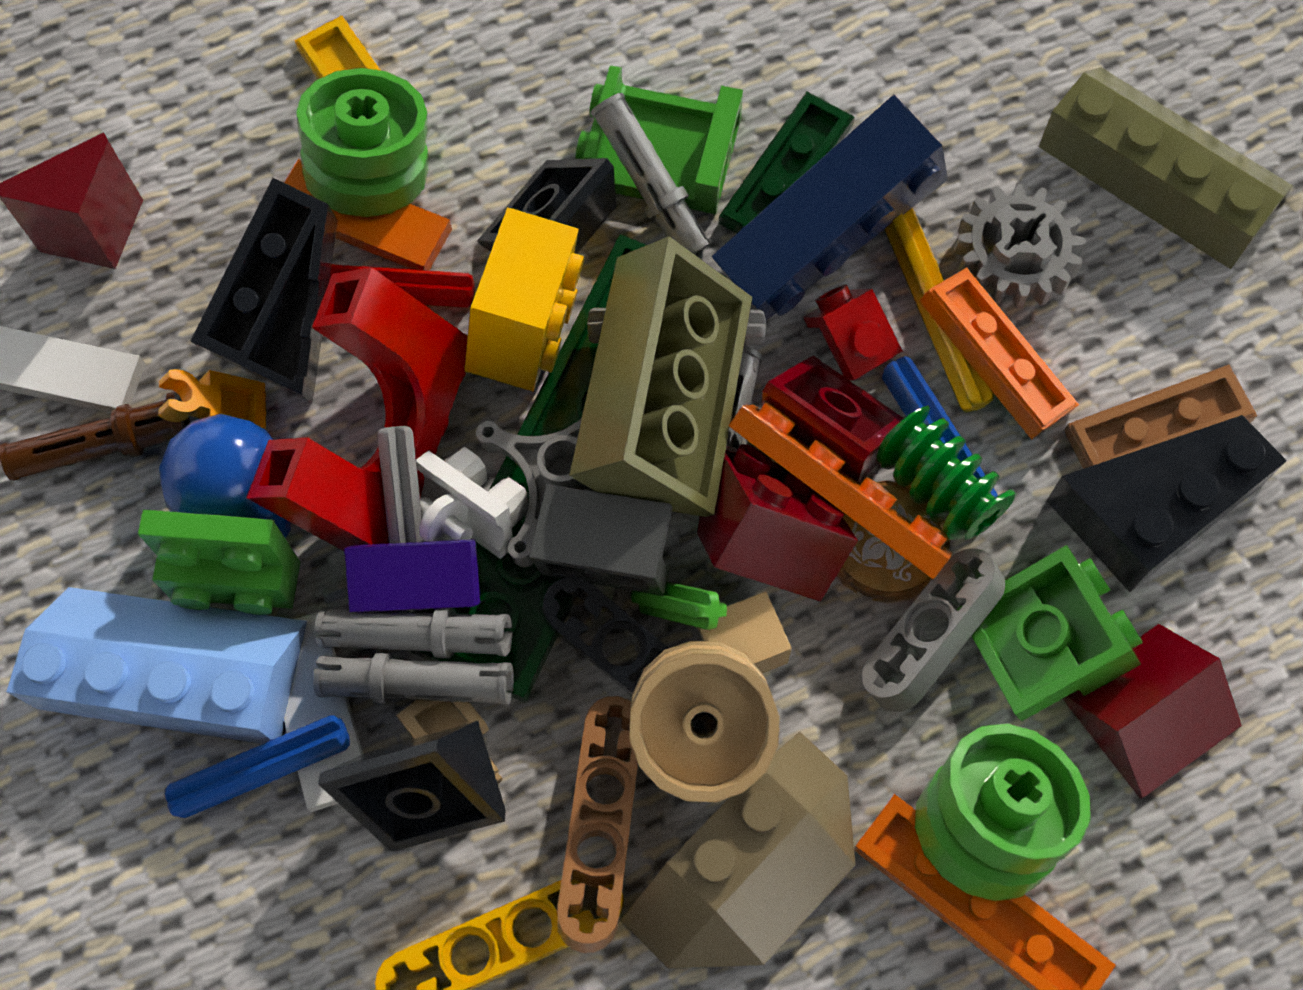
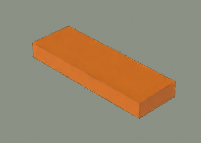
M298 159L284 183L314 197L307 190L302 173L301 159ZM408 204L390 214L371 217L341 214L331 209L338 219L336 239L409 269L430 270L452 231L450 219L413 204Z
M967 267L929 289L919 300L1031 440L1064 418L1079 405Z

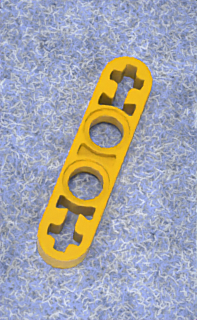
M561 880L394 953L384 960L377 971L375 979L376 990H390V985L399 980L397 969L402 965L406 964L409 970L414 973L433 967L434 965L427 957V953L437 948L440 967L446 977L452 982L450 987L443 990H473L569 947L563 942L558 932L557 910L550 902L551 898L560 894ZM572 880L571 885L581 884L577 880ZM609 884L603 887L612 890L614 886ZM623 893L621 896L619 917L622 914L624 906ZM539 909L547 913L551 919V934L542 945L533 948L525 947L518 943L515 938V921L524 911ZM589 910L570 916V918H575L579 921V931L583 933H592L595 922H607L606 918L594 919L593 914ZM477 936L485 940L490 953L488 963L477 974L463 975L453 965V949L458 941L464 937ZM433 977L420 983L416 990H440L439 978Z

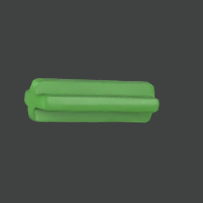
M667 581L664 596L637 591L631 592V601L639 604L640 613L701 629H715L719 617H725L727 614V605L719 602L717 592Z

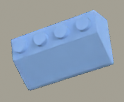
M68 587L25 629L6 692L39 710L264 744L282 736L284 733L285 712L307 621L268 615H254L212 607L206 610H193L176 606L170 601Z

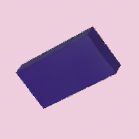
M476 539L352 545L344 548L349 612L475 607L480 604Z

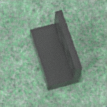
M547 484L529 558L544 576L556 578L580 577L591 584L664 596L669 571L662 556L673 507L668 503Z

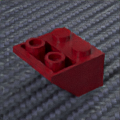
M740 444L738 449L726 445L714 515L707 517L699 516L697 535L715 568L821 602L858 542V539L843 518L845 513L780 464L772 462L765 453L750 445Z

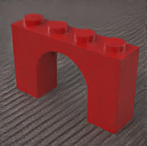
M372 267L332 274L312 328L357 357L373 373L384 399V428L394 426L410 427L413 431L416 460L428 450L436 455L441 437L448 427V417L459 385L466 375L465 361L468 336ZM308 437L268 440L246 497L247 499L344 551V548L352 545L389 544L379 448L359 468ZM417 470L419 494L421 498V492L424 487L425 477L423 473Z

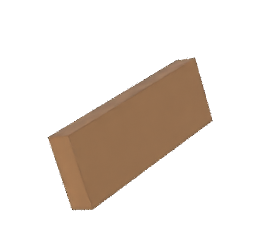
M1226 365L1067 424L1064 432L1084 469L1243 415L1251 423L1258 415L1230 365Z

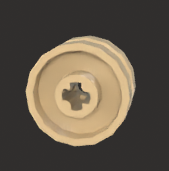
M691 640L664 650L643 669L632 693L629 740L639 767L659 789L685 801L719 802L744 793L766 773L779 744L780 716L763 673L744 653L721 642ZM700 712H709L716 718V720H707L704 729L694 728L692 718Z

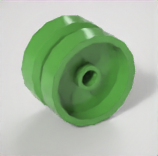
M366 68L336 71L316 80L301 95L296 116L298 135L302 145L300 150L302 173L307 190L316 199L327 203L331 209L341 214L371 217L393 213L411 204L423 191L428 175V149L426 146L428 135L427 109L422 95L407 80L387 71Z
M1008 723L981 726L959 741L949 754L944 765L938 768L926 784L916 802L915 830L924 855L944 879L965 893L993 901L1021 898L1038 886L1054 870L1056 864L1066 858L1081 842L1091 821L1090 794L1076 765L1058 745L1039 733Z

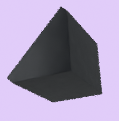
M607 158L546 160L480 236L477 242L491 252L508 207L578 228L574 252L578 254L616 208L614 166Z
M478 720L367 752L320 773L318 785L390 851L505 822L506 809Z

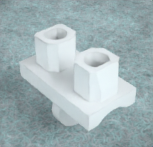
M463 447L444 461L429 450L416 460L417 470L423 473L425 477L420 499L422 520L419 525V535L421 539L425 542L470 540L472 538L476 539V542L501 559L508 553V543L513 538L512 527L528 512V498L525 488L509 477L502 479L489 491L480 487L488 481L486 466L479 456L466 447Z

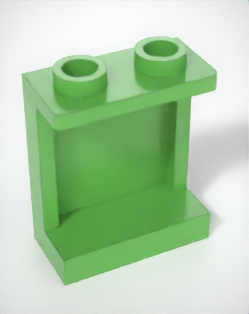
M610 65L604 85L596 83L593 89L589 113L607 98L622 92L625 96V101L647 138L651 141L677 188L683 186L689 197L685 201L689 208L716 215L741 122L743 90L721 85L717 103L714 104L627 86L622 82V67ZM594 118L590 132L582 131L580 133L575 159L607 158L614 166L615 193L643 199L597 120Z

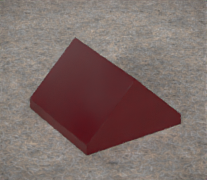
M104 132L0 183L1 201L39 252L116 269L143 199Z
M814 355L769 380L762 391L760 409L765 402L771 404L795 422L796 425L790 432L809 446L815 440L827 445L846 461L841 470L860 484L877 465L876 456L885 436L904 419Z
M1157 624L1140 636L1143 643L1132 649L1141 665L1086 696H1083L1077 690L1063 698V701L1140 799L1147 796L1242 726L1220 658L1161 624Z

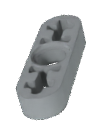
M969 548L952 555L935 579L929 582L866 661L862 671L863 685L875 701L885 710L901 712L915 706L1003 596L1005 591L1004 575L987 552L981 549ZM968 577L972 579L983 577L982 581L977 585L968 582L963 586V582ZM951 599L956 606L961 604V609L956 611L947 600ZM938 617L949 620L946 632L939 639L931 642L920 641V631L928 621ZM912 647L921 658L919 661L911 653L909 655L906 654L909 648ZM892 673L897 676L904 675L903 680L898 685L894 682L889 681L886 683L885 681Z

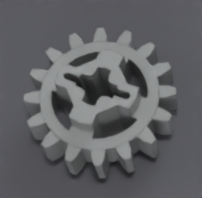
M1016 184L1013 195L1006 196L1004 191L998 186L993 188L988 202L977 197L973 201L970 213L963 214L957 231L959 235L954 247V253L963 256L958 270L961 271L967 267L971 273L976 274V279L984 289L987 286L993 289L992 299L997 305L1003 300L1005 295L1013 296L1016 309H1022L1027 297L1031 295L1040 306L1045 305L1052 291L1060 295L1066 291L1071 279L1076 277L1082 265L1083 259L1080 258V255L1086 245V238L1075 236L1081 220L1079 217L1065 219L1062 216L1067 204L1065 200H1059L1053 205L1045 202L1047 189L1041 187L1034 197L1026 196L1023 184ZM982 235L986 237L984 244L991 249L989 256L984 249Z

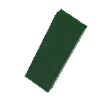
M806 91L719 215L718 224L738 233L842 141L852 128L855 116Z

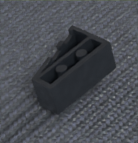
M272 178L190 342L204 351L310 402H313L322 334L314 330L312 325L330 281L338 219L330 206L288 184Z
M1243 415L1061 476L1046 501L1122 585L1131 592L1262 487L1287 460Z

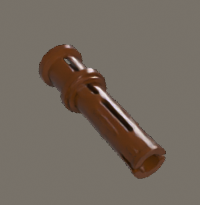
M174 391L167 393L166 400L136 408H132L129 404L117 406L116 410L111 411V417L60 429L9 444L8 442L0 444V462L8 479L15 481L28 475L73 465L117 452L133 458L143 455L145 448L169 442L170 439L191 423V419L189 416L184 421L171 422L158 416L159 408L168 399L182 402L180 396Z

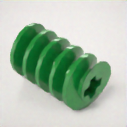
M929 405L921 407L900 421L885 436L876 456L878 464L887 470L894 469L893 478L899 486H911L909 494L914 503L919 505L928 503L926 514L931 521L936 523L945 521L942 529L948 539L953 541L962 538L969 540L984 532L1011 506L1017 493L1011 489L994 497L990 492L1000 477L996 471H992L977 479L974 473L983 458L975 453L960 461L957 456L964 447L966 440L962 436H957L943 443L940 439L948 429L949 422L941 418L927 426L924 421L928 417L930 407Z

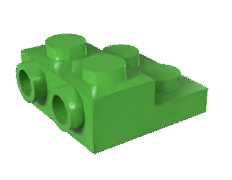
M156 510L142 511L138 535L157 555L152 580L171 599L172 604L193 610L209 609L210 603L234 604L233 607L236 610L254 615L271 614L272 608L293 609L301 562L274 520Z
M1067 545L1005 580L1003 596L971 636L1014 714L1021 721L1077 690L1083 696H1086L1141 665L1132 650L1143 643L1123 609L1111 615L1100 596L1109 592L1110 588L1092 559L1088 558L1079 564Z

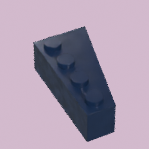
M893 94L711 257L735 285L752 296L751 304L756 310L764 312L766 321L774 314L782 316L792 310L803 299L805 290L823 276H828L835 272L846 262L849 256L891 225L897 216L901 213L904 215L948 181L943 146Z

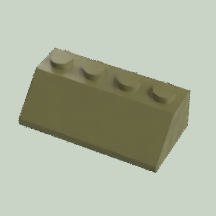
M1102 67L1084 72L1053 109L1038 146L1229 269H1232L1293 187L1290 183Z
M670 236L617 257L569 476L599 493L668 503L673 507L672 512L707 517L714 515L729 432L728 425L731 421L752 296Z

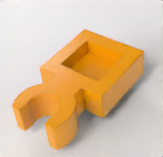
M179 369L169 370L159 380L160 388L175 391L182 400L181 402L175 399H168L159 408L158 416L167 421L181 422L189 416L202 419L217 414H224L249 420L266 430L264 382L209 370L198 381L192 374Z

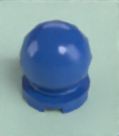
M224 414L192 421L170 439L159 467L160 483L166 507L170 512L274 520L286 538L291 531V522L246 498L268 440L274 439L265 429L253 422Z

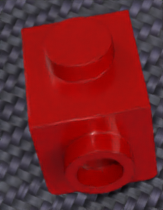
M847 284L833 288L819 296L815 300L818 308L803 317L808 328H820L843 376L848 380L858 379L903 352L872 288L849 290Z

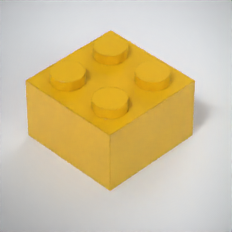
M507 207L470 308L465 361L466 372L533 392L541 370L552 373L562 338H560L563 325L564 323H569L578 292L576 286L584 262V256L574 253L578 228Z

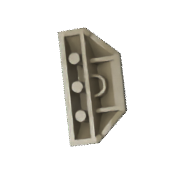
M798 732L775 752L763 776L744 793L728 798L673 855L620 921L668 969L764 966L855 866L848 776L807 737Z

